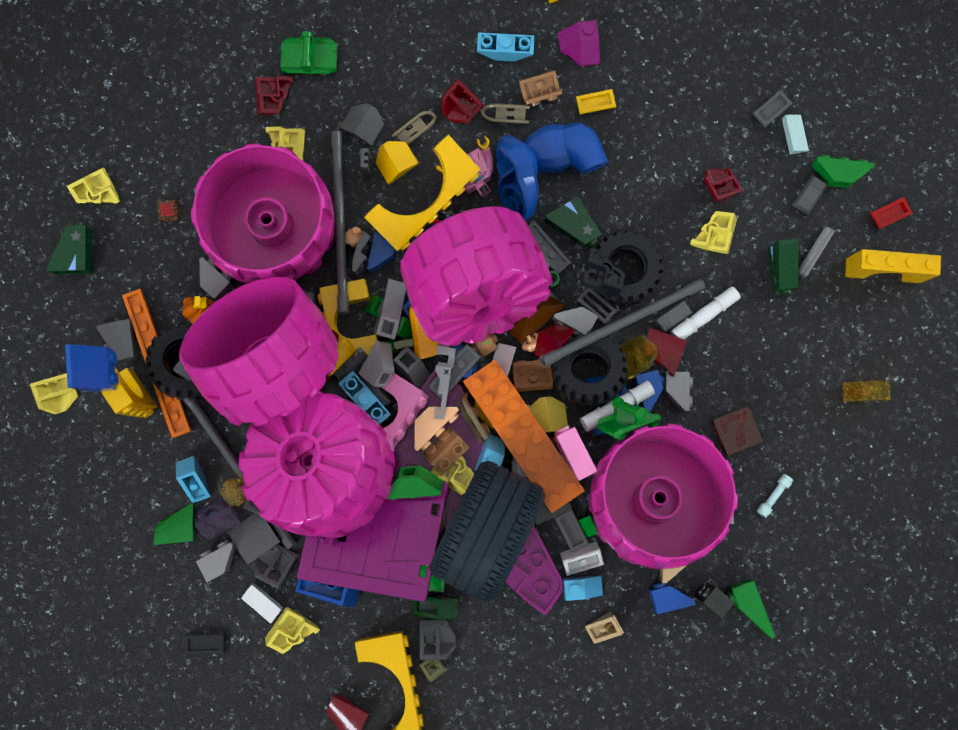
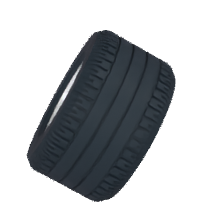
M492 461L481 462L429 565L431 574L439 580L443 579V582L451 586L454 584V587L461 591L466 590L465 593L473 597L477 596L476 599L480 601H494L512 571L545 499L542 487L534 482L531 483L530 480L524 477L520 478V475L512 471L509 473L508 469L502 466L498 467V464Z

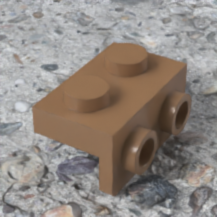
M555 70L518 81L523 101L530 106L540 104V100L547 99L552 101L558 99V95L562 94Z
M540 359L535 361L522 360L512 364L514 387L517 392L553 389L551 365L543 367Z
M449 427L441 433L439 439L433 445L426 449L423 456L443 475L469 449V446Z

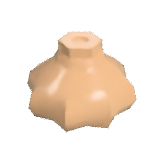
M358 227L348 229L345 233V243L353 248L357 247L364 231H361Z
M535 332L532 336H527V340L522 343L524 351L533 352L535 350L538 333Z

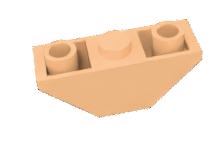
M428 407L415 420L416 451L422 450L424 452L432 444L430 440L434 436L438 438L446 430L444 426L448 422L452 424L459 417L457 414L459 409L457 407H446L444 420L434 418L436 408L441 407ZM440 409V410L438 411V413H439V414H442V413H443V410Z

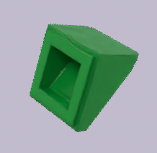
M372 295L364 312L378 318L383 299Z
M402 317L396 336L402 339H411V322L406 317Z
M590 515L577 520L586 538L597 534V526Z

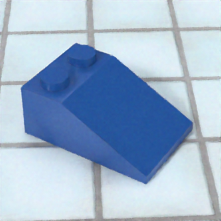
M65 345L68 388L87 392L116 390L118 375L115 372L117 356L114 349L99 346Z
M298 579L295 592L349 607L356 606L359 590Z

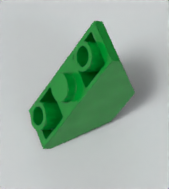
M820 155L812 161V167L828 186L848 188L870 171L875 164L869 163L868 160L864 159L852 161L847 157L830 158L829 155Z
M420 465L400 467L392 477V488L387 499L395 500L398 498L434 497L441 495L444 482L441 478Z

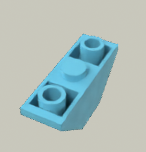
M478 32L477 52L498 61H517L533 55L534 35Z
M354 371L338 383L356 405L366 411L379 424L391 415Z

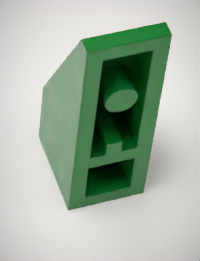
M747 579L728 586L729 592L727 596L735 602L734 605L764 634L772 639L775 638L755 582Z

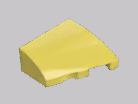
M266 127V132L270 135L272 147L278 148L281 146L289 149L303 161L305 130L302 128Z

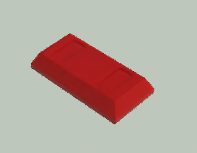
M902 197L870 214L880 230L913 213L906 199Z

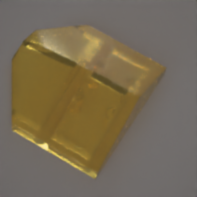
M641 334L621 345L622 352L626 355V363H628L626 379H631L648 370L657 356L658 350L656 345Z

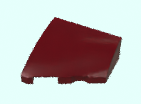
M292 76L255 78L257 116L279 114L289 87L294 80Z

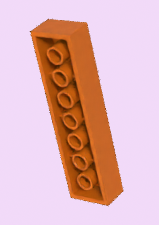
M496 360L463 381L531 483L534 482L542 487L545 493L544 503L551 513L585 491Z

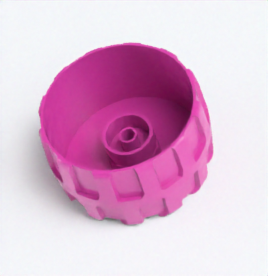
M260 143L247 144L243 148L229 153L225 152L215 159V163L206 171L204 176L199 178L196 184L194 204L191 209V220L198 232L199 243L213 263L227 275L246 284L270 276L288 277L296 281V279L305 274H313L322 265L321 259L325 252L333 245L335 238V212L329 191L312 166L299 159L289 149L281 146L278 148L263 146ZM272 217V221L269 224L263 223L265 218Z
M499 206L467 210L438 222L409 245L400 263V271L410 304L426 336L434 342L448 346H457L462 341L469 344L484 341L489 334H502L514 328L515 322L523 317L530 318L537 312L536 307L540 302L548 300L551 294L549 286L553 283L543 252L525 219L518 212Z
M270 276L249 282L232 290L207 308L187 331L180 348L179 358L198 391L231 424L240 426L244 422L260 426L267 424L268 419L277 415L287 416L300 407V402L307 396L313 397L319 392L326 382L325 376L331 374L336 367L338 361V341L319 308L311 301L296 281L288 277Z
M319 391L313 397L307 396L300 402V407L287 416L277 415L268 419L267 424L255 426L252 423L246 433L248 441L245 451L240 452L239 469L243 472L245 482L242 490L246 499L253 501L260 510L259 515L263 519L284 530L311 537H343L348 532L368 524L375 517L383 502L387 500L392 488L393 467H395L394 452L390 448L386 438L387 433L383 427L366 411L345 398Z
M666 424L665 426L653 428L644 426L626 435L625 439L618 440L607 450L596 467L597 472L593 474L588 503L589 511L592 512L597 525L596 532L604 543H608L617 552L621 559L631 564L653 569H673L691 564L707 555L715 546L721 543L730 530L728 526L734 511L738 507V495L735 491L732 476L734 474L729 461L724 459L709 438L703 434L700 436L690 430L683 429L682 425ZM655 494H660L663 497L662 504L655 501Z

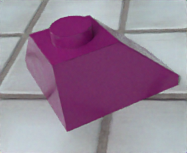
M597 20L577 22L558 32L561 53L571 57L581 67L600 64Z

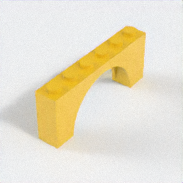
M449 135L445 136L432 149L438 156L442 166L443 184L437 199L431 206L417 214L398 215L384 209L380 204H376L364 216L396 251L399 249L403 251L410 244L409 240L413 236L417 237L424 231L423 226L427 222L430 224L438 217L436 213L441 208L445 210L452 203L450 199L454 195L458 197L465 190L463 186L468 181L472 183L479 176L477 172L481 169Z
M403 630L357 639L355 647L358 662H374L385 666L396 675L403 687L405 711L401 720L392 730H421L424 723L422 714L418 715L417 707L420 706L418 694L415 695L414 693L416 679L415 675H411L410 667H413L411 654L407 655L406 647H409L408 636L404 635Z

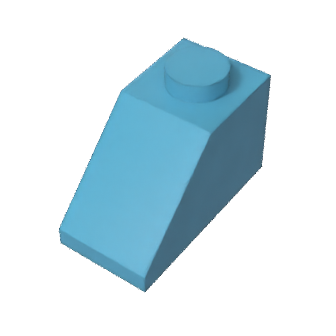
M487 434L489 438L484 441L475 470H477L481 462L492 461L498 464V467L501 466L505 454V443L501 438Z
M191 456L176 462V479L191 502L195 503L211 497L203 470L196 458Z
M601 575L562 578L564 599L566 601L583 600L603 595Z

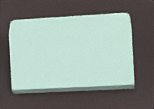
M785 115L782 118L790 155L809 151L801 115Z

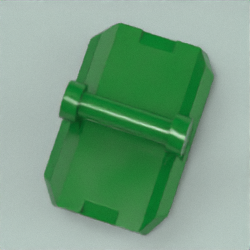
M309 31L302 32L301 37H288L281 43V70L286 73L330 74L336 72L337 43L331 38H313V33Z
M615 397L612 401L614 413L600 418L597 429L613 436L615 439L622 440L627 437L626 433L641 427H657L658 421H661L662 417L657 413L649 412L648 409L641 406H633L624 402L620 397Z

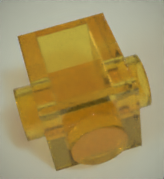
M230 478L222 484L223 488L219 492L229 507L235 505L239 507L246 502V497L242 490L243 484L240 479L232 480Z

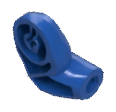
M582 122L543 126L525 140V143L534 152L537 159L538 172L540 173L563 172L572 166L580 173L586 174L608 164L597 134L592 128Z
M507 135L500 140L496 147L497 168L500 175L498 194L503 207L518 212L527 221L534 215L539 198L537 159L528 144L511 135Z

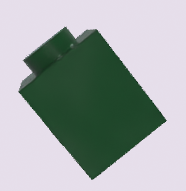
M428 595L426 602L414 600L413 614L439 620L457 618L458 598Z

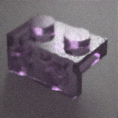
M229 498L219 500L207 509L199 510L194 516V525L206 542L241 524V520L232 508Z

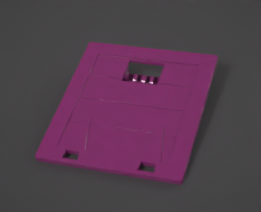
M444 482L442 494L434 497L423 496L385 500L376 512L375 517L368 524L347 533L346 542H341L337 538L325 537L324 539L321 536H306L297 578L426 602L432 575L429 565L437 549L449 484ZM433 504L439 505L437 516L431 515ZM421 565L427 566L425 578L419 577Z

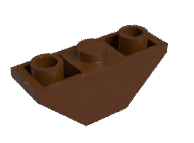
M549 296L548 300L540 302L536 307L537 312L530 318L523 317L515 322L514 328L509 333L522 344L527 340L528 335L532 336L564 306L556 298Z

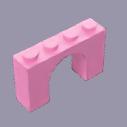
M393 373L386 387L383 388L393 395L398 403V413L395 420L389 426L383 428L387 433L386 438L393 452L395 446L404 438L406 430L415 422L417 414L425 407L429 398L423 391Z
M566 426L554 432L555 437L551 439L578 481L597 472L575 427L570 429L569 426Z

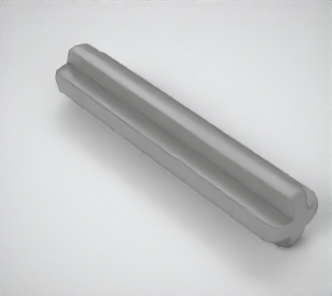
M830 227L823 229L798 269L800 276H808L831 239L834 230Z

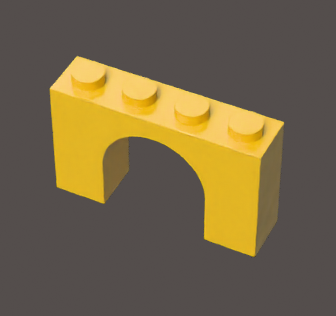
M862 249L846 258L845 277L864 279L878 273H901L902 282L922 283L940 275L941 256Z
M365 279L347 282L349 305L370 300ZM338 284L320 288L318 301L320 305H323L324 312L321 313L331 330H334L339 335V342L344 336L340 334L337 328ZM376 334L356 339L347 338L356 350L361 347L367 355L370 354L371 348L376 341H379ZM356 350L349 358L357 354Z
M115 368V372L118 375L116 390L101 391L115 414L147 418L154 413L153 410L158 406L133 369L125 368L118 372Z

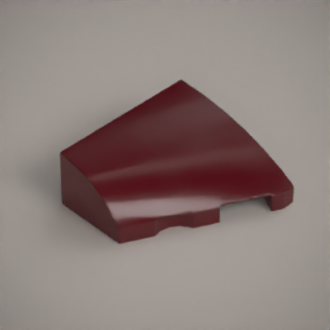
M650 328L642 352L652 357L659 366L662 364L669 370V375L674 377L687 340Z
M336 693L326 711L338 730H361L369 715L368 711L353 705L352 701Z

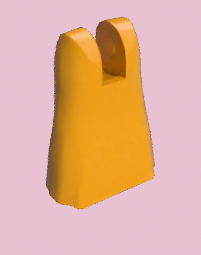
M410 306L409 317L414 354L420 359L439 355L436 354L439 342H434L426 336L412 306Z

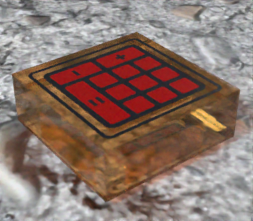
M176 200L157 202L158 219L160 222L179 219L178 203Z

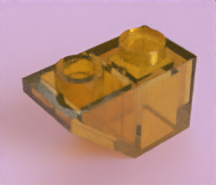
M876 380L842 383L843 402L890 401L889 381Z

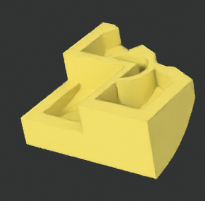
M104 167L67 186L77 203L120 202L115 187Z
M716 211L711 216L710 221L701 228L700 234L691 240V246L728 254L737 222L735 213Z
M463 456L443 475L434 467L431 470V473L447 482L449 488L461 496L465 493L474 476L471 468L467 467Z
M286 607L265 637L266 646L283 654L290 650L293 645L302 643L308 635L313 632L315 634L318 633L320 629L306 617Z

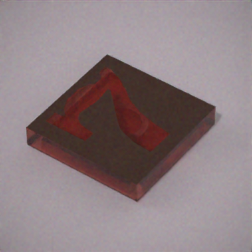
M749 406L712 420L726 456L763 442Z

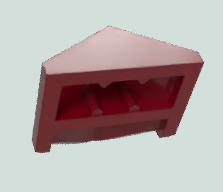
M456 79L441 97L442 114L452 122L468 124L484 106L459 79Z
M712 168L704 173V181L716 202H723L743 191L730 168Z
M556 323L539 331L534 354L540 357L554 349L563 347L571 334H574V330Z

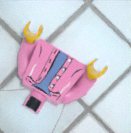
M484 136V144H480L478 138L476 140V143L482 148L481 150L477 148L467 154L481 169L477 172L479 176L472 183L468 181L463 186L465 188L464 191L468 193L477 189L481 197L490 193L491 190L486 183L491 180V174L493 173V157L488 147L489 139ZM437 165V170L443 172L441 167Z

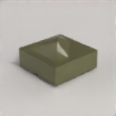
M404 338L394 342V348L397 353L402 352L406 347L411 351L414 350L413 339Z
M425 660L419 665L429 682L434 681L447 671L441 660Z

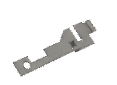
M440 343L438 344L436 354L449 355L448 363L438 362V365L435 367V371L440 378L438 394H442L441 408H436L434 418L444 420L451 368L454 367L456 349L448 348V345ZM440 409L443 410V413H442V414H439V413H438V411H439Z

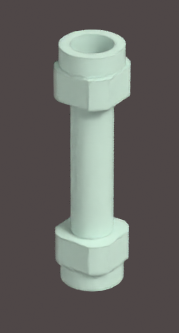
M783 474L777 482L779 484L766 502L761 503L758 507L757 512L763 517L767 518L772 512L771 507L785 488L791 486L793 479L786 474Z

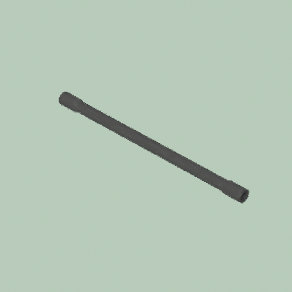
M336 130L331 132V149L333 158L338 284L337 309L338 314L345 315L349 314V296L347 291L342 132Z
M698 279L676 292L559 349H554L540 356V362L543 367H547L599 339L705 289V284L701 279Z
M196 397L193 400L183 398L185 404L194 413L242 484L245 485L243 472L239 469L238 459L203 411ZM270 523L287 550L297 544L289 531Z

